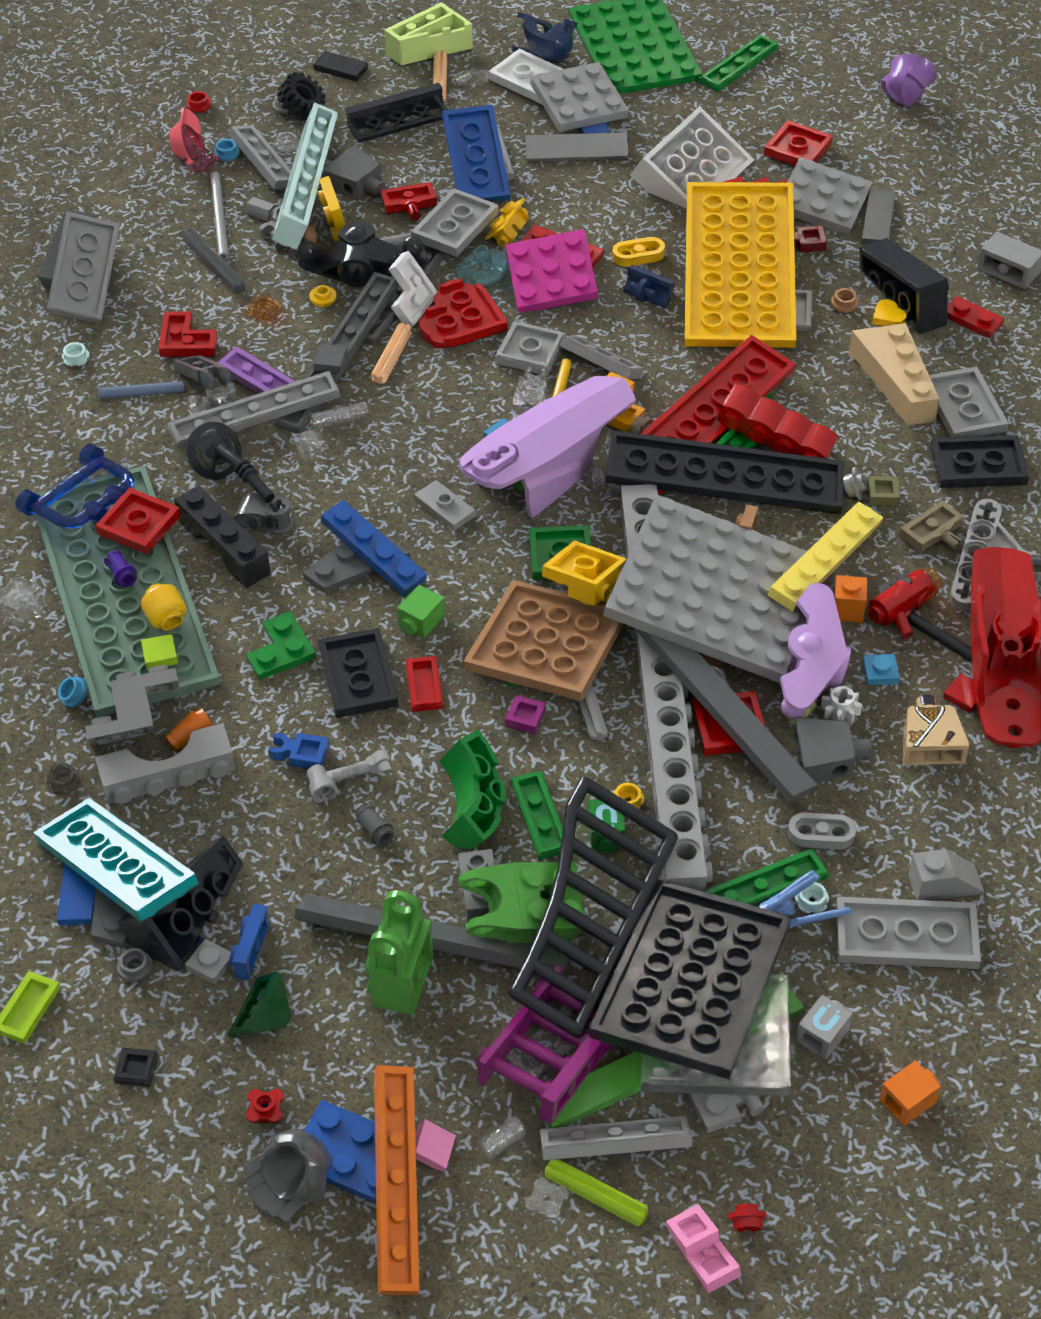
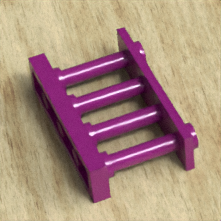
M556 965L553 969L562 974V967ZM541 978L537 982L533 995L548 1004L553 999L577 1013L582 1006L580 1002ZM523 1006L490 1047L485 1046L480 1052L476 1061V1066H478L477 1083L484 1086L494 1072L504 1076L538 1096V1100L541 1102L539 1118L552 1125L612 1044L589 1038L588 1031L582 1037L575 1038ZM598 1007L596 1008V1010H595V1012H594V1014H593V1016H592V1018H591L592 1021H593V1019H594V1017H595V1015H596V1012H597V1010H598ZM535 1023L577 1046V1051L572 1057L566 1056L564 1058L524 1035ZM515 1047L557 1070L558 1075L553 1082L547 1081L545 1083L505 1061V1058Z

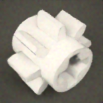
M847 686L831 687L829 695L822 696L821 708L825 709L824 719L830 718L831 720L846 721L853 724L854 715L859 716L861 714L862 704L858 702L859 693H854Z

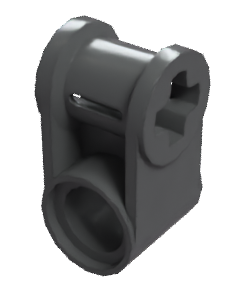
M247 493L243 496L234 516V519L243 528L253 529L254 532L285 534L294 527V521L289 515L291 504L287 498L276 496L273 501L266 503L259 494Z

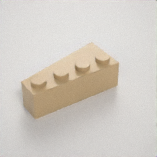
M906 323L852 330L849 347L850 356L860 364L863 372L869 375L877 389L887 397L890 405L908 426L935 422L939 397Z

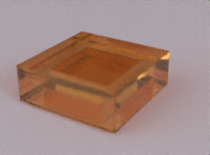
M258 294L245 309V314L269 323L281 310L283 303L282 301Z

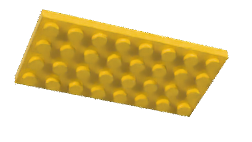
M687 182L684 347H737L742 341L753 335L771 348H796L793 183Z

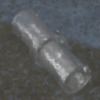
M365 401L342 407L338 404L334 405L333 409L309 413V418H312L309 421L313 431L336 425L340 428L344 427L345 423L369 419V414H366L369 411Z

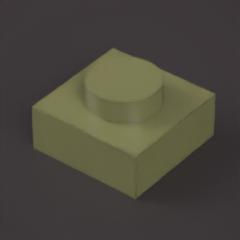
M868 476L867 491L869 505L899 506L900 491L898 477Z

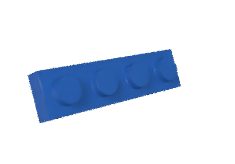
M344 499L321 515V523L402 596H407L418 585L426 581L427 573Z

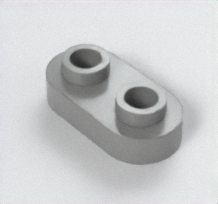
M798 813L790 819L788 826L790 841L804 848L846 849L853 844L856 835L854 821L840 814ZM806 830L810 834H802L800 831ZM840 832L844 836H834L833 833Z

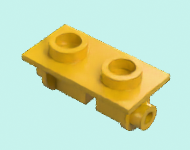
M522 198L515 203L513 201L508 202L501 209L502 215L490 224L491 230L485 239L487 240L494 236L500 247H506V244H511L518 234L516 231H520L529 219L528 211L521 206L526 199Z

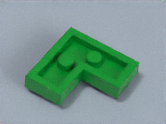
M291 611L262 621L263 629L272 644L246 653V659L259 681L316 658L314 648Z

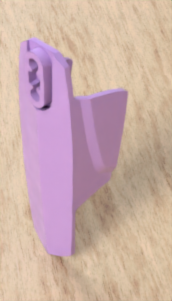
M594 376L539 403L486 436L459 459L460 469L464 475L476 481L478 486L482 485L487 488L502 489L521 480L525 488L528 516L534 518L583 477L585 469L592 463L602 428L635 404L634 393L624 378Z

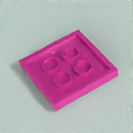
M584 229L505 245L518 312L542 310L599 298Z

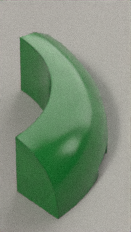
M479 729L458 740L439 761L453 784L457 801L454 822L442 837L451 845L460 849H473L484 842L498 827L502 819L500 817L502 806L506 803L505 782L499 779L496 770L499 762Z

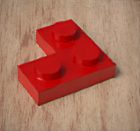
M192 311L164 312L159 342L160 357L216 356L217 330H192Z

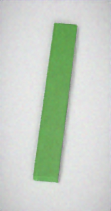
M785 981L764 991L746 1040L804 1013V1006ZM633 1052L590 1072L553 1124L546 1123L549 1128L565 1127L677 1074V1068L682 1065ZM537 1097L535 1098V1104L540 1111L541 1102Z

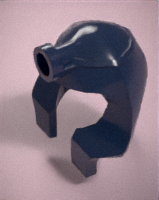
M518 12L517 17L524 19L522 26L529 49L512 46L513 52L522 49L552 64L562 62L569 56L573 48L572 33L574 27L577 28V22L564 19L563 23H557L553 26L547 21ZM537 24L543 26V34L538 31Z

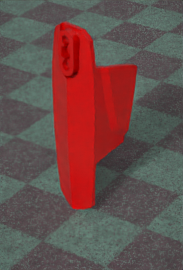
M986 547L977 549L973 553L970 630L972 673L980 722L984 736L996 745H1005L1010 748H1019L1021 746L1033 748L1041 743V597L1038 600L1031 555L1012 548ZM1011 728H1015L1014 732L1018 736L1010 734Z

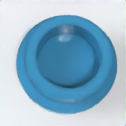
M222 139L216 143L214 156L218 160L231 161L239 156V147L234 140Z
M67 677L62 681L58 689L59 699L69 708H75L83 703L88 694L87 682L81 677Z

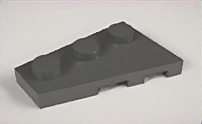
M385 536L405 555H407L410 558L409 551H407L406 549L395 543L393 540ZM342 542L303 572V577L326 594L355 582L358 578L375 570Z

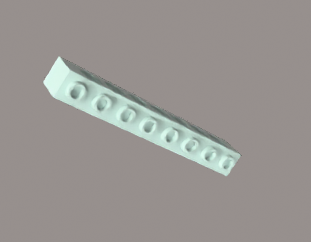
M315 102L303 127L272 240L296 250L310 220L320 182L319 179L322 175L338 112Z

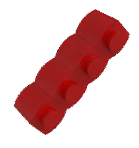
M740 384L734 385L717 416V420L726 428L743 432L752 441L768 445L773 451L827 459L839 437L828 427L812 423L804 415L786 410L778 402L760 397L754 390Z

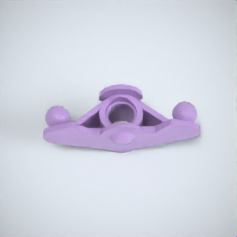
M813 583L808 586L797 600L796 605L804 614L806 620L804 625L793 629L788 638V647L793 655L786 674L780 678L784 696L781 703V711L785 717L793 720L801 718L817 697L829 686L836 688L841 685L850 659L851 647L845 644L834 594L827 585L822 583Z

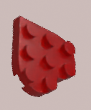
M455 279L440 285V291L434 295V305L428 307L425 310V315L421 320L419 319V330L421 337L427 343L432 344L434 348L441 349L462 345L507 331L508 321L480 283L477 282L475 286L464 283V279Z

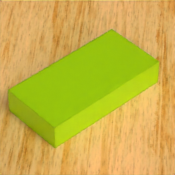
M28 971L0 1014V1035L25 1044L60 990V983Z

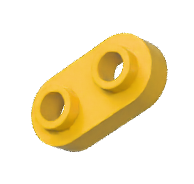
M656 237L622 241L614 245L612 259L615 264L623 267L658 262L664 258L665 243Z

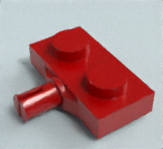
M431 182L380 190L386 214L408 211L410 219L415 221L414 215L416 220L421 216L418 209L437 206V197Z

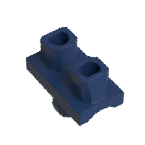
M633 265L628 267V277L623 292L635 296L636 301H647L662 308H666L670 304L671 295L675 287L674 280L651 273L649 270Z

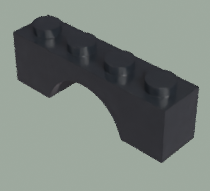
M197 485L174 498L175 506L180 508L181 516L178 518V522L194 538L200 535L205 536L218 550L227 570L245 588L271 574L268 551L201 486Z

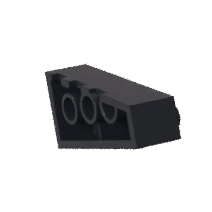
M888 238L859 247L860 270L879 290L883 289L887 299L894 301L905 311L907 321L913 320L915 322V330L919 335L947 325L948 278Z

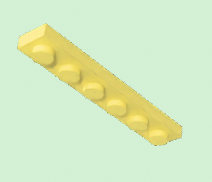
M860 502L855 504L770 587L767 595L794 612L798 608L796 605L797 600L808 586L813 583H823L880 525L883 517Z

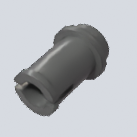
M366 805L358 810L356 821L369 833V840L373 844L385 846L392 841L394 837L393 826L390 822L384 821L372 805Z

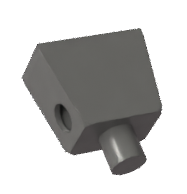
M352 146L323 167L322 178L330 177L335 193L357 201L367 193L380 197V190L386 189V184L381 180L380 164L356 146Z
M795 718L793 738L799 765L816 783L852 776L856 759L872 757L871 740H852L850 726L846 721Z

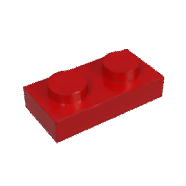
M956 296L948 304L949 320L987 338H990L1004 323L1003 317L959 296Z

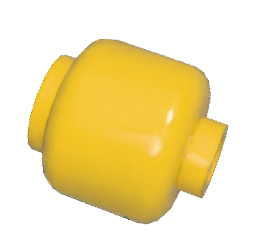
M157 583L150 586L142 597L140 604L151 626L164 631L173 630L180 626L187 612L184 600L177 588L171 584Z

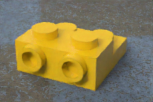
M573 541L542 566V577L551 579L557 584L567 585L568 597L579 600L583 604L595 606L600 601L608 602L627 559Z

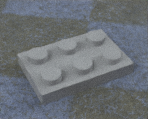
M453 188L411 231V236L418 237L426 246L457 257L498 214V204Z
M978 367L929 375L939 397L937 413L951 438L981 437L1007 432L1009 423Z

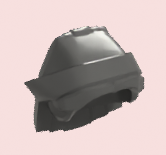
M293 1129L276 1133L272 1136L264 1152L242 1166L247 1175L245 1182L250 1189L249 1195L263 1212L267 1211L272 1217L276 1218L278 1216L284 1222H287L305 1203L323 1200L326 1190L327 1172L333 1159L322 1141L318 1140L311 1132L306 1133L301 1129Z

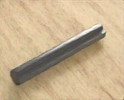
M189 227L187 230H183V241L233 293H238L245 289V281L193 228Z

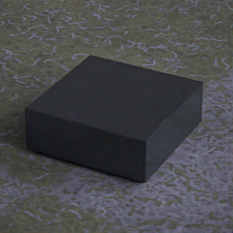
M122 1047L113 1079L114 1083L150 1087L158 1059V1052Z

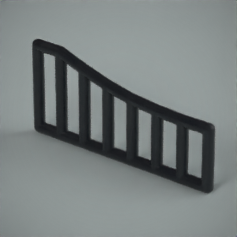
M586 776L581 777L565 805L559 859L549 902L527 956L509 989V996L573 1037H582L678 840L677 833ZM587 793L662 839L657 852H652L580 807ZM577 821L649 865L644 879H640L576 839ZM573 853L635 891L636 895L630 907L572 872L570 869ZM567 885L623 919L617 934H614L563 902ZM558 915L610 947L603 963L552 932ZM547 945L596 975L589 991L540 961ZM533 974L582 1004L575 1020L526 990Z

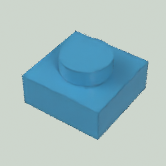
M895 654L863 655L867 685L899 684L900 676Z

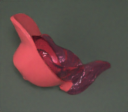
M182 107L180 121L169 133L171 151L179 159L186 161V165L191 172H201L220 161V157L215 154H209V151L204 146V137L201 136V126L197 116L189 109Z

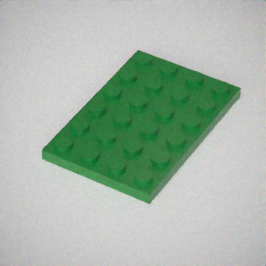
M663 0L601 1L600 3L580 4L576 7L568 8L571 21L578 23L575 29L592 63H600L619 94L699 81V77L703 75Z

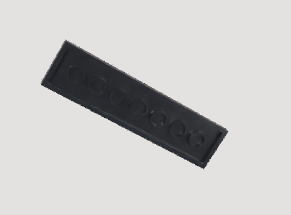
M611 430L605 483L619 485L650 484L657 485V490L841 514L843 507L844 461Z

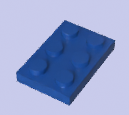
M321 1100L304 1131L306 1133H313L318 1140L322 1141L331 1154L333 1161L327 1172L326 1182L376 1204L375 1122Z

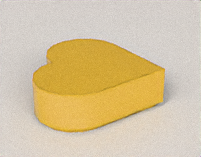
M884 299L877 303L872 324L889 326L906 322L905 311L899 309L894 301Z

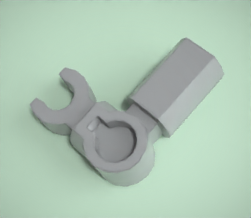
M252 197L246 205L247 215L266 221L259 228L260 237L264 238L265 235L271 234V241L275 242L272 240L281 206L277 207L275 204Z

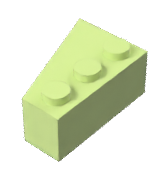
M441 2L385 29L386 55L398 64L405 65L434 58L436 51H445L447 54L473 49L472 23Z

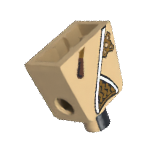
M926 694L918 697L916 700L917 706L907 708L904 724L903 765L965 764L969 742L955 708L951 705H937L933 695Z

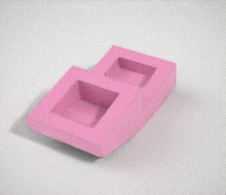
M699 1204L666 1221L667 1228L707 1293L741 1277L740 1266L720 1241L719 1230Z

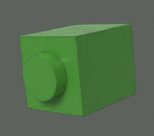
M418 585L397 607L398 624L402 631L408 635L415 634L424 639L445 616L444 597Z

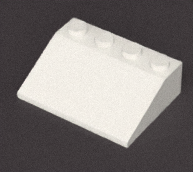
M699 106L643 157L630 175L647 192L687 209V182H723L734 179L754 159Z

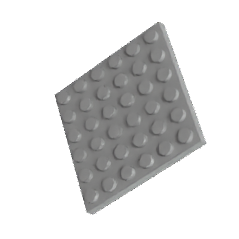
M656 495L602 616L781 683L780 678L786 674L793 655L788 647V638L793 629L804 624L806 617L799 608L792 612L767 594L770 587L807 551L784 541L760 534L757 531L739 527V525L728 520L704 513L699 509H694L672 499Z

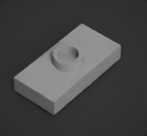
M437 480L414 494V499L417 503L453 531L476 517V510Z

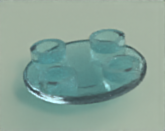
M480 245L473 250V254L458 264L455 270L458 278L464 279V283L476 286L478 282L485 288L495 284L506 274L509 262L508 257L502 251L489 249L486 245Z

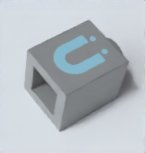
M821 995L799 1023L796 1041L827 1060L849 1031L853 1013L848 1011L842 1003Z

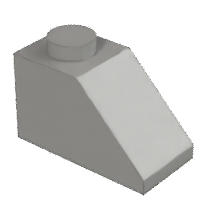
M947 849L913 853L908 876L916 900L935 901L984 894L975 864Z

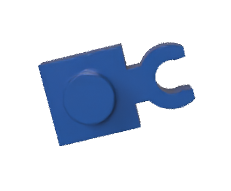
M275 733L273 735L274 745L282 747H269L268 751L269 758L272 760L280 761L289 758L290 766L309 769L313 765H324L330 743L328 737L297 733L295 740H292L285 734Z

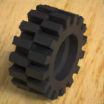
M297 72L290 73L278 88L277 96H279L278 102L283 103L281 107L284 110L287 108L290 116L295 114L296 119L299 120L301 117L302 121H306L314 102L323 106L326 101L324 99L326 95L321 93L323 91L322 86L318 87V82L316 80L313 82L310 75L305 77L303 72L299 74Z

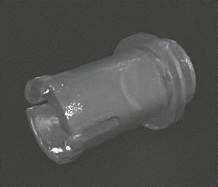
M516 1116L511 1119L509 1117L504 1118L502 1125L477 1140L480 1148L488 1155L489 1160L516 1141L518 1144L523 1142L522 1138L527 1135V1132Z

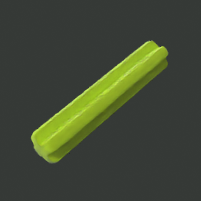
M560 1159L550 1160L544 1172L547 1179L635 1226H641L648 1215L647 1205Z

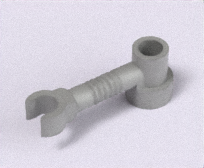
M378 750L364 761L327 772L323 765L311 766L307 770L306 775L310 782L309 791L313 800L316 803L323 802L321 796L329 795V800L335 798L338 794L335 783L343 781V779L346 780V778L349 779L366 773L379 774L391 770L392 768L388 762L390 757L387 750Z

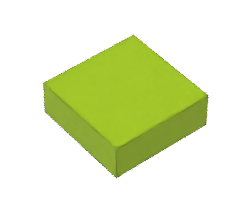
M172 634L141 640L147 670L159 665L171 666L178 664Z

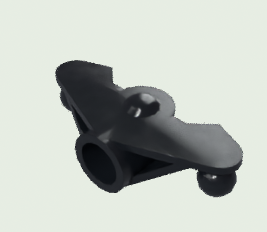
M355 221L344 225L338 233L340 240L328 249L318 250L316 244L308 240L301 242L297 248L301 269L334 280L343 281L345 284L354 287L365 286L374 272L393 276L388 269L400 254L406 251L411 253L420 267L427 262V254L423 250L421 239L418 237H407L403 241L402 246L397 248L375 237L374 227L365 221Z

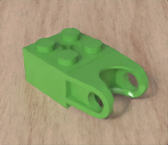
M512 862L476 868L461 874L458 877L459 887L480 894L486 900L489 907V913L470 919L469 923L465 924L467 934L481 938L507 940V943H532L549 902L558 862ZM572 862L570 870L578 875L576 862ZM567 885L563 902L585 915L582 894ZM558 915L552 932L569 941L577 937L583 930Z
M394 890L387 893L383 905L381 924L378 931L372 934L369 942V955L365 965V974L369 975L367 992L372 996L374 1007L414 1015L434 957L431 920L423 918L421 902L418 898L410 893ZM395 901L404 902L410 907L401 906Z

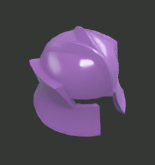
M915 54L899 55L891 61V71L881 80V85L885 94L904 106H912L923 95L925 88L935 81L937 75L936 68L933 63L922 56Z

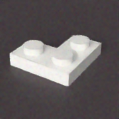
M406 251L401 253L388 269L403 289L402 294L391 308L402 323L413 327L425 310L432 304L434 295L438 292L411 253Z

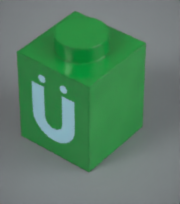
M598 799L588 800V812L625 834L624 816ZM589 829L590 846L592 849H599L602 852L610 853L620 848Z

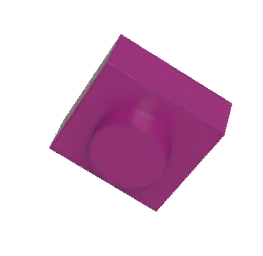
M515 695L505 718V727L536 735L546 712V703Z

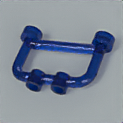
M90 443L80 452L79 461L84 465L43 496L30 489L23 490L18 495L15 506L18 511L27 516L36 513L59 527L77 528L90 520L98 523L108 512L107 507L111 504L114 505L129 487H133L134 478L129 470L104 457L103 449ZM100 468L122 480L117 486L109 485L105 489L103 496L95 502L93 500L87 501L82 508V512L75 516H64L48 507Z

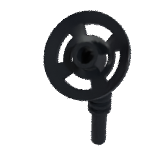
M206 422L193 430L187 441L186 454L190 466L199 476L208 480H221L235 472L244 483H249L266 503L273 501L275 495L258 477V471L247 459L243 460L241 458L242 450L239 438L229 426L220 422ZM217 429L218 436H212L206 441L200 437L207 430ZM227 435L230 436V438L232 439V441H233V443H234L235 453L233 452L232 443H231V441L227 438ZM196 448H199L201 459L206 464L204 467L197 458ZM225 462L230 464V467L218 473L214 472L216 465H222Z

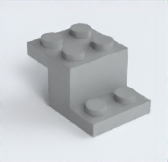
M159 665L149 668V673L136 676V672L131 671L116 675L117 680L110 681L118 720L112 721L111 716L91 720L92 725L85 726L90 745L96 746L154 734L155 730L148 696L179 690L176 669H169L168 665Z

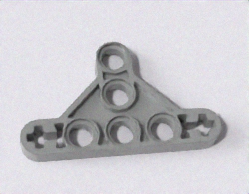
M982 499L974 507L950 594L951 605L960 611L971 610V580L962 576V574L967 572L972 573L973 557L968 554L969 552L986 547L1017 549L1030 554L1032 565L1041 567V554L1025 551L999 522L1002 507L995 500ZM985 510L991 511L989 520L983 519ZM979 530L985 531L989 536L979 537L974 532ZM1034 572L1036 582L1041 581V572ZM963 588L969 589L967 599H961Z

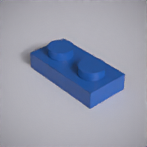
M253 904L250 915L244 916L240 928L241 939L238 945L232 947L229 960L230 965L234 967L235 977L238 979L250 980L270 924L267 906Z

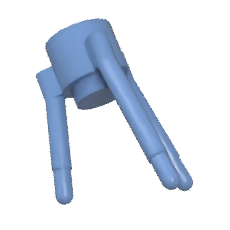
M813 870L809 871L779 894L761 903L760 908L789 916L795 914L796 912L790 899L818 881L819 875L815 874ZM847 907L791 919L789 929L798 925L847 915L851 913V909Z

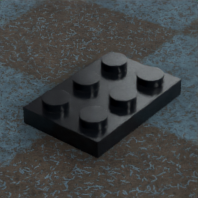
M1018 435L931 439L930 449L939 488L1027 485L1029 474Z
M379 628L318 639L320 655L336 718L399 706L398 696Z

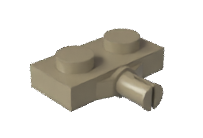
M941 500L901 527L899 537L920 553L940 541L945 542L956 551L961 547L963 540L954 535L952 531L963 524L964 516Z

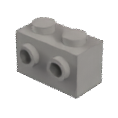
M996 231L981 248L977 269L1022 289H1026L1041 272V249Z

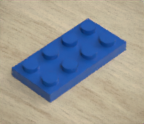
M493 105L443 110L442 120L455 188L490 202L510 200L511 194Z

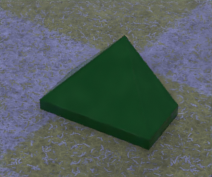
M274 972L257 977L227 1036L239 1038L287 1027L291 1014L283 977L280 973Z

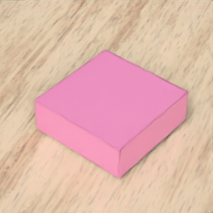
M426 1119L419 1122L415 1134L416 1160L436 1170L442 1171L446 1169L456 1135Z

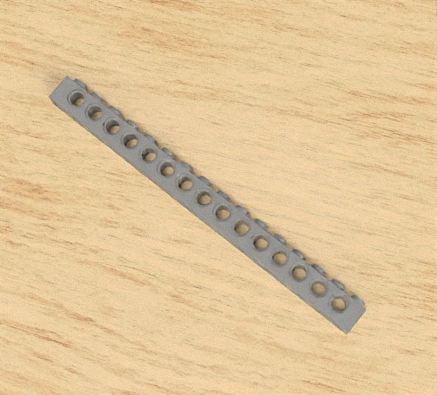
M657 485L621 486L620 507L626 559L655 496L658 495ZM635 630L656 820L675 831L678 835V840L662 871L663 881L705 891L707 883L713 881L712 863L705 862V855L709 854L708 834H702L701 827H705L704 807H698L697 801L702 800L701 781L694 778V774H698L697 754H691V748H695L694 729H688L687 724L692 720L691 704L684 701V698H688V688ZM658 837L659 846H660V844H661V842H662V839H660V838Z

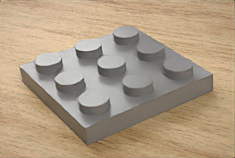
M599 62L531 76L530 85L559 132L628 118V107Z
M799 158L787 182L793 183L794 218L817 226L822 225L823 228L850 234L873 182L815 163L812 160Z

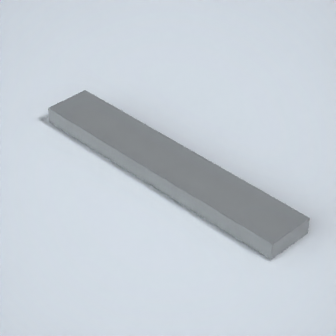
M327 371L167 424L177 449L180 450L186 448L190 434L203 423L220 422L236 432L340 398V393L330 372ZM217 429L207 430L200 437L206 441L212 436H218Z

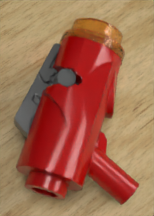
M921 568L914 572L904 573L880 585L877 589L878 595L869 601V617L876 624L880 623L882 626H887L895 621L902 639L912 637L914 633L907 618L910 616L911 610L914 608L918 610L928 599L938 593L942 586L940 576L932 568Z

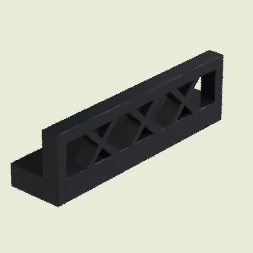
M439 83L347 107V126L357 142L361 143L442 120V113L434 115L428 113V111L439 108L441 112L448 110L443 103V88ZM411 115L419 117L413 121L405 120L407 116ZM385 122L396 123L392 127L381 126ZM364 128L373 129L370 133L363 135L358 131Z

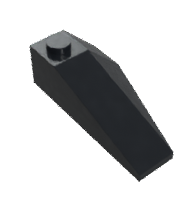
M222 836L185 865V867L195 873L198 885L142 922L130 913H126L117 923L135 948L143 950L152 959L175 971H179L205 940L200 934L206 921L214 923L219 914L213 910L216 900L220 896L228 895L243 862L225 836Z

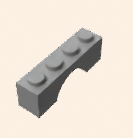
M223 723L191 731L186 747L177 755L165 760H144L133 755L128 749L95 757L107 804H124L137 796L145 794L158 795L167 788L178 785L184 787L191 786L197 780L211 776L221 778L230 771L236 770L233 752Z

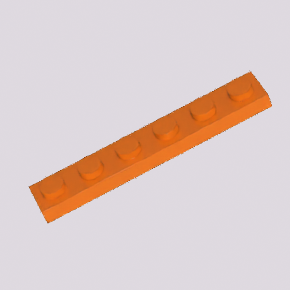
M377 1065L374 1070L378 1294L417 1295L420 1290L414 1067Z

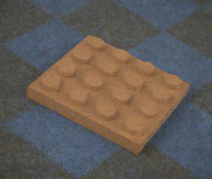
M512 580L466 656L464 670L582 702L624 624L602 616L607 603L599 602L595 606L586 605L579 600L568 597L567 593Z

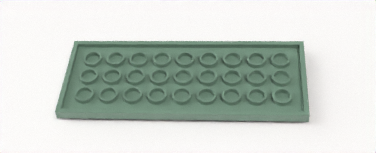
M145 466L30 494L31 503L75 649L88 685V692L96 718L116 713L110 681L117 680L116 675L135 671L136 676L149 673V670L146 669L141 644L143 639L172 634L178 664L168 666V668L176 669L179 690L148 696L149 704L221 685L217 668L169 532L167 531L148 554L100 536L96 532L95 525L129 487L156 498ZM118 550L122 553L127 563L135 567L137 579L133 585L122 587L115 583L113 573L104 563L105 557L109 559L107 553ZM154 584H171L175 586L186 604L187 612L184 616V621L173 630L164 631L152 627L141 608L142 597L145 595L146 590Z

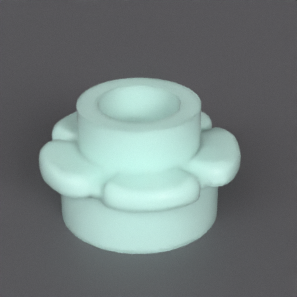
M79 342L69 343L63 348L62 359L67 366H81L87 362V358L90 356L89 351Z
M815 882L797 894L795 901L802 912L807 914L814 912L817 914L826 910L829 896L824 886ZM813 898L815 899V901L811 902L809 901V899Z

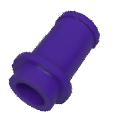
M113 550L107 553L109 559L105 557L104 563L113 573L115 583L122 587L133 585L137 579L135 567L127 563L120 551Z

